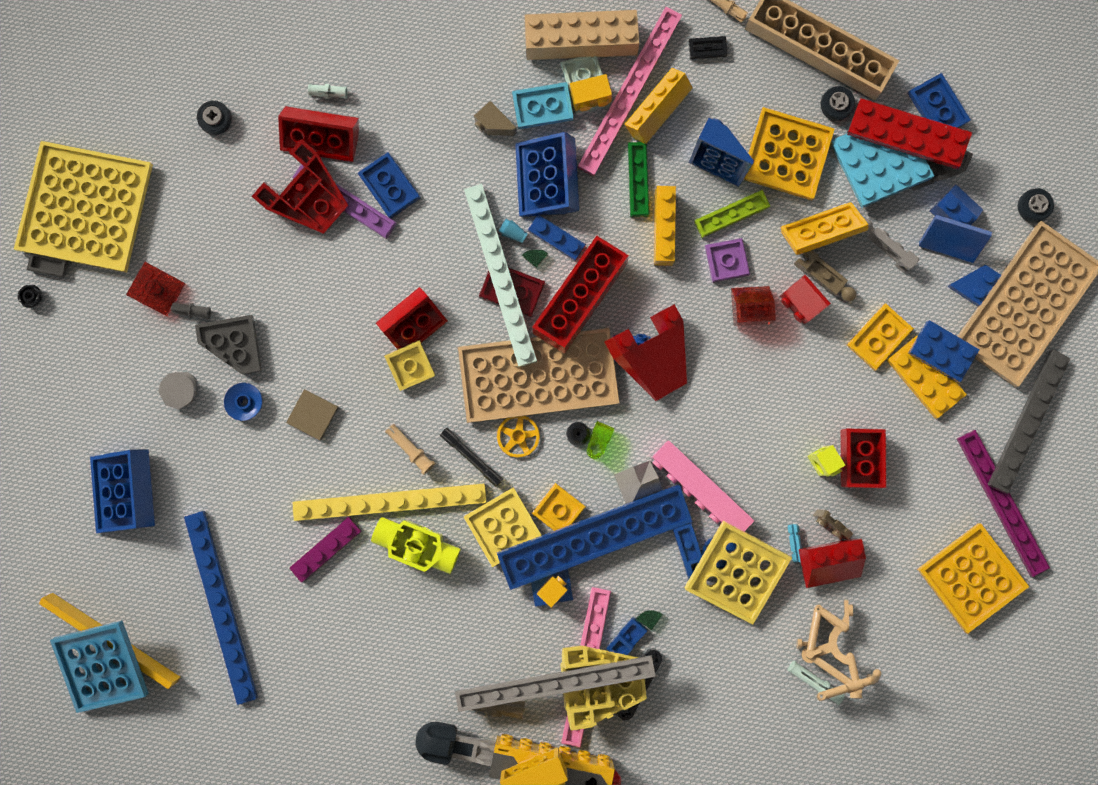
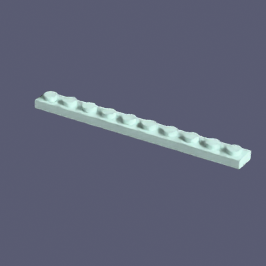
M479 184L464 189L518 367L535 363L537 359L483 186Z

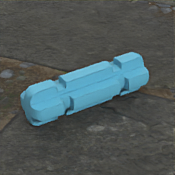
M791 524L788 525L790 547L793 552L792 560L797 563L801 562L798 549H802L801 537L798 535V532H800L799 525Z

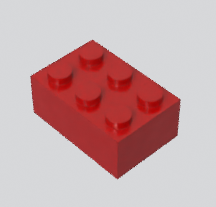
M846 428L840 430L841 459L845 464L841 468V487L886 488V429Z

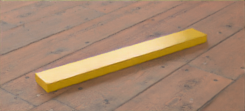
M54 593L42 597L39 602L41 606L79 631L102 626ZM107 640L108 647L113 649V644ZM132 645L141 672L167 689H170L179 681V675Z

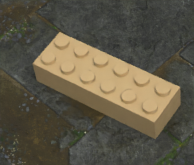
M637 10L524 14L527 60L638 55Z

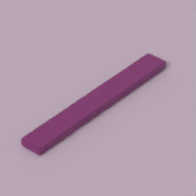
M976 430L956 438L1030 577H1035L1050 569L1010 493L1004 494L988 485L995 470V465Z

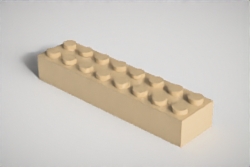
M760 0L745 27V30L873 100H876L882 93L900 61L790 0Z

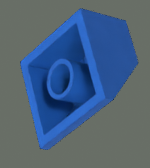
M955 184L929 211L934 216L939 215L972 225L978 219L983 209Z

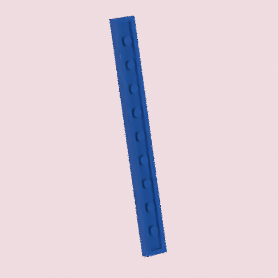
M205 511L185 516L184 520L236 703L239 705L258 698Z

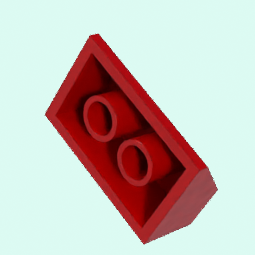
M419 287L378 320L376 324L398 350L419 340L422 343L448 320L429 296Z
M862 539L842 540L798 549L806 588L862 576L866 561Z

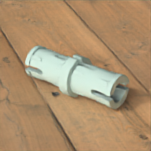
M330 84L308 85L309 96L325 97V99H330L331 97L347 98V86H331Z

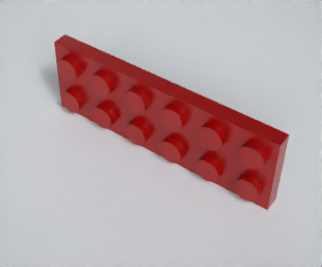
M860 98L847 135L958 170L972 132Z

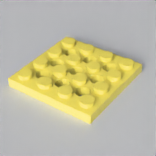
M722 521L684 588L686 591L753 625L792 557L741 529ZM729 543L736 544V548L732 552L726 551V546ZM750 551L753 553L750 560H743V555L746 552ZM719 560H726L724 568L716 567ZM762 561H769L768 568H760ZM736 569H743V574L740 577L733 576V572ZM714 576L717 578L715 584H707L709 577ZM754 577L760 578V582L756 586L750 585V581ZM726 586H733L731 593L725 594L723 592ZM749 594V601L744 603L740 601L742 595Z

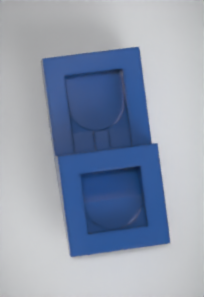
M632 617L606 649L609 652L628 655L648 629Z

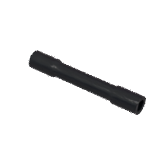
M448 427L442 431L439 436L477 468L491 484L497 487L502 482L503 478L462 443Z

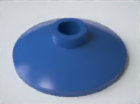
M237 383L231 386L224 396V408L227 414L239 421H247L254 418L262 408L263 400L260 391L249 383ZM244 399L248 400V404L246 406L242 404V401Z

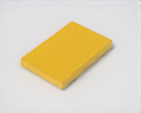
M885 303L846 346L876 371L914 328Z

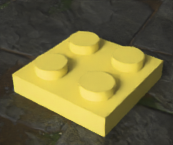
M420 340L384 355L400 391L435 376Z

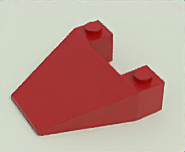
M301 139L289 152L290 155L304 166L281 194L267 182H263L251 197L266 210L324 234L347 208L348 203L318 152Z
M675 304L650 317L659 334L642 344L637 345L629 329L604 341L613 359L655 401L687 384L684 321Z

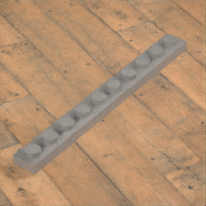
M652 655L457 690L455 695L458 712L651 678L656 677Z

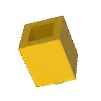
M552 576L537 592V595L552 608L567 591L565 587L567 583L559 576L557 578Z

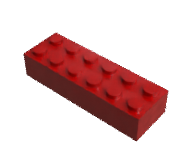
M596 235L533 325V334L565 354L628 264L629 255Z

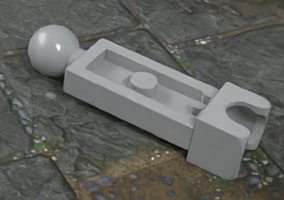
M865 219L868 223V231L862 233H868L869 236L867 238L896 262L894 265L903 273H906L908 270L910 271L919 261V258L910 250L906 252L904 247L900 243L894 242L885 230L878 227L874 229L871 220Z

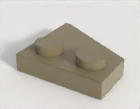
M816 510L813 516L817 518L816 522L820 526L830 528L832 530L831 534L839 540H842V538L849 540L853 533L839 520L832 518L829 511Z

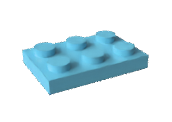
M567 82L512 91L518 130L573 121Z

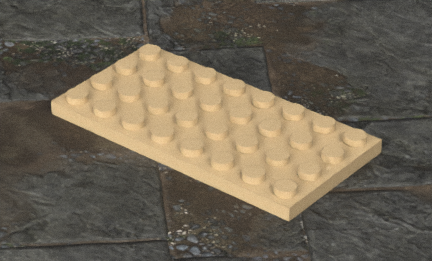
M1038 222L1004 269L1001 277L958 334V337L980 349L975 357L976 360L1014 387H1019L1098 275V260L1044 222Z
M610 329L581 331L565 354L539 337L530 338L537 362L523 367H518L510 340L458 347L467 423L619 404L614 359L604 342L611 338Z

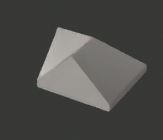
M650 460L614 474L626 504L662 491L659 477Z

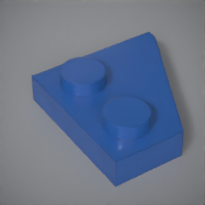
M984 265L949 284L948 287L978 307L1001 277V274Z

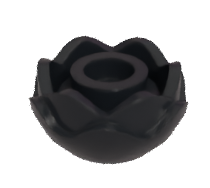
M25 285L18 291L17 298L23 307L34 308L41 303L43 295L40 288L36 285Z
M574 422L567 428L566 436L571 444L582 446L589 440L590 430L586 424Z

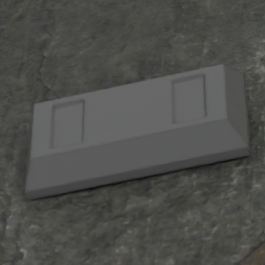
M31 253L26 270L64 278L68 261Z

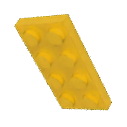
M852 202L781 226L782 235L796 255L868 231V223Z
M915 336L886 359V361L931 415L938 419L967 394L957 382L908 354L918 337Z

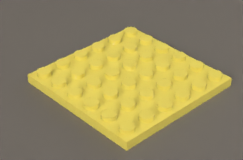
M41 141L14 250L127 273L153 164L151 162Z

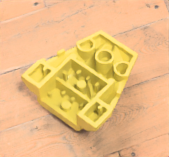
M582 645L562 648V663L560 667L562 672L639 657ZM645 679L563 693L564 707L567 711L571 730L592 728L603 719H609L614 716L613 714L626 710L647 699Z

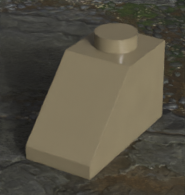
M491 101L474 115V125L480 132L484 131L487 135L514 136L517 134L516 127Z

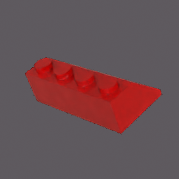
M285 106L278 115L281 151L290 152L303 139L318 152L320 157L354 161L359 137V118Z

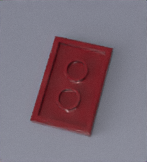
M508 267L522 314L532 317L545 281ZM488 271L479 297L499 305L490 272Z

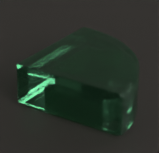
M529 250L522 254V257L534 268H537L548 256V253L544 250Z
M646 610L641 612L635 619L652 630L663 614L656 610Z

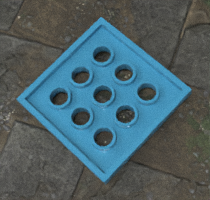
M123 620L54 637L50 640L76 713L143 698L149 694ZM107 640L113 644V649L108 647ZM90 645L95 647L96 653L90 650ZM73 649L78 651L79 657L73 654ZM113 659L119 662L120 667L114 664ZM96 663L102 666L103 671L96 667ZM79 667L85 670V675L80 672ZM120 677L125 679L126 685L120 682ZM103 681L109 685V689L103 686ZM86 686L92 689V693L86 690Z

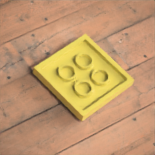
M514 487L464 516L465 521L492 567L500 563L497 552L542 536Z

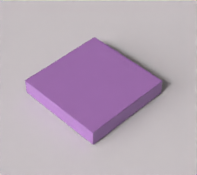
M743 238L705 245L712 283L750 275Z

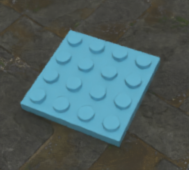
M847 134L831 140L830 144L861 208L934 177L925 159Z

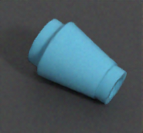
M505 219L498 231L502 233L501 236L523 243L528 234L513 220Z

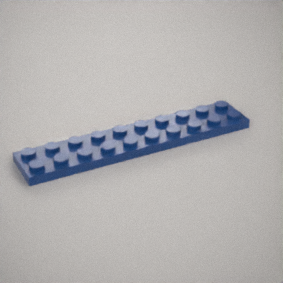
M675 485L497 552V556L508 586L512 590L693 521L680 485Z

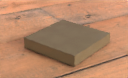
M304 389L286 423L321 441L339 407Z

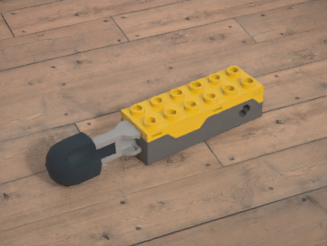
M430 722L423 725L416 735L415 742L418 753L429 762L447 765L450 763L451 758L476 762L490 766L489 777L500 779L501 771L555 748L551 747L552 744L547 742L536 744L532 743L531 739L521 738V740H517L508 734L497 736L496 741L459 735L455 725L443 722ZM559 746L558 749L567 768L568 781L565 782V785H621V776L614 768L613 760L610 759V756L605 754L594 756L585 750L575 752L571 751L569 747Z

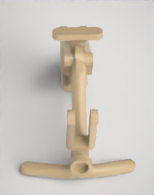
M844 600V617L842 620L821 605H816L808 642H802V639H797L796 641L797 649H801L802 646L807 647L802 651V659L806 663H815L844 684L819 692L816 696L819 701L845 693H850V698L862 699V689L876 684L882 674L879 669H875L872 674H868L866 678L860 679L854 654L849 652L845 656L838 649L837 638L841 632H848L849 616H853V605L848 604V600ZM822 617L835 627L829 635L828 643L816 647ZM832 653L835 659L849 666L851 679L821 659L820 656Z

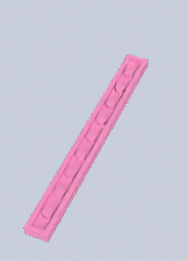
M665 7L582 157L578 169L595 176L681 20L682 15L668 7Z

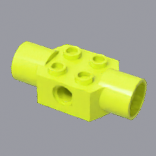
M381 517L371 538L372 543L388 549L389 558L424 572L433 567L451 574L461 551L460 548L443 542V535L408 520H403L398 524Z

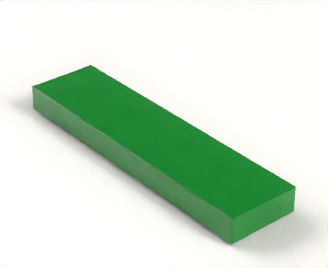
M628 142L630 217H649L647 144Z

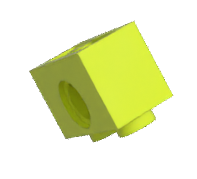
M833 445L824 446L807 456L819 476L833 477L842 472L840 468L845 466Z

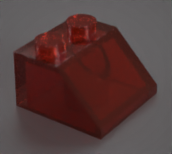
M144 262L126 295L168 316L172 303L176 302L186 283Z

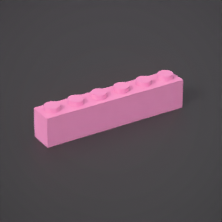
M669 440L651 457L654 460L652 464L660 471L664 469L668 473L666 477L675 484L677 482L681 485L682 492L687 497L692 496L696 500L695 504L702 511L706 509L710 513L709 517L716 524L725 521L745 532L754 522L742 508Z

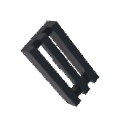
M726 36L690 38L688 40L690 59L727 57ZM722 43V45H714V46H712V45H705V46L693 47V45H698V44Z

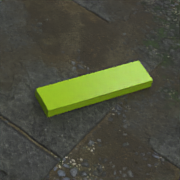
M760 190L694 220V223L701 238H704L762 212L771 206L764 191Z

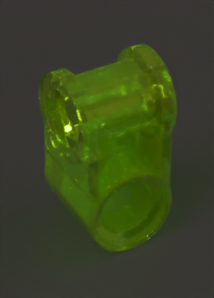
M596 421L586 449L587 455L591 459H598L604 454L614 432V427ZM595 445L599 446L598 450L600 451L596 455L592 454L593 450L590 449L591 447L594 448Z

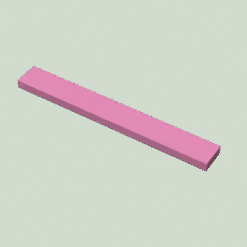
M596 587L591 588L581 639L582 646L600 649L611 594L610 590ZM568 715L566 716L561 744L581 748L584 729L571 730Z

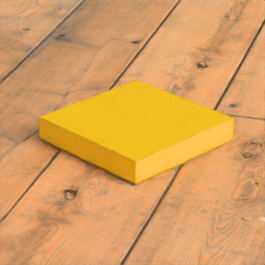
M555 483L532 514L555 531L573 524L586 506Z

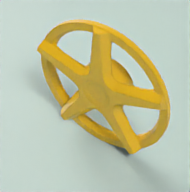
M527 416L506 418L498 428V445L504 453L511 457L521 458L528 456L539 444V429L536 423ZM518 418L515 429L504 427V424L509 420ZM523 419L529 421L535 430L524 431ZM501 432L510 436V440L505 447H503L500 440ZM536 436V442L532 449L529 450L525 440ZM518 444L524 453L513 454L509 450Z

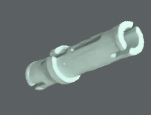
M793 661L788 667V672H791L816 689L818 693L834 688L830 685V682L823 681L796 661ZM845 694L829 699L839 705L843 701Z

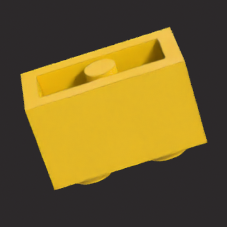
M607 74L570 83V93L575 111L580 110L583 112L595 106L604 107L612 102V93Z

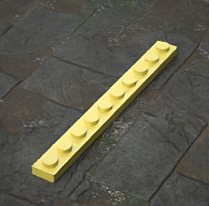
M484 483L294 501L292 503L294 521L487 503Z

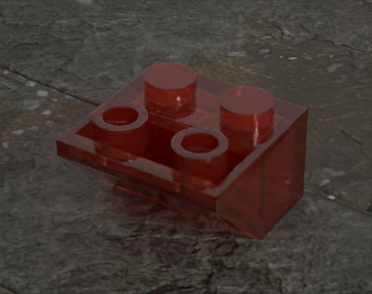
M769 286L731 288L734 326L772 324L776 321L775 301Z

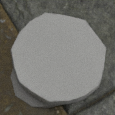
M175 372L166 375L161 381L158 390L165 405L181 409L193 402L194 397L197 395L196 380L189 372Z

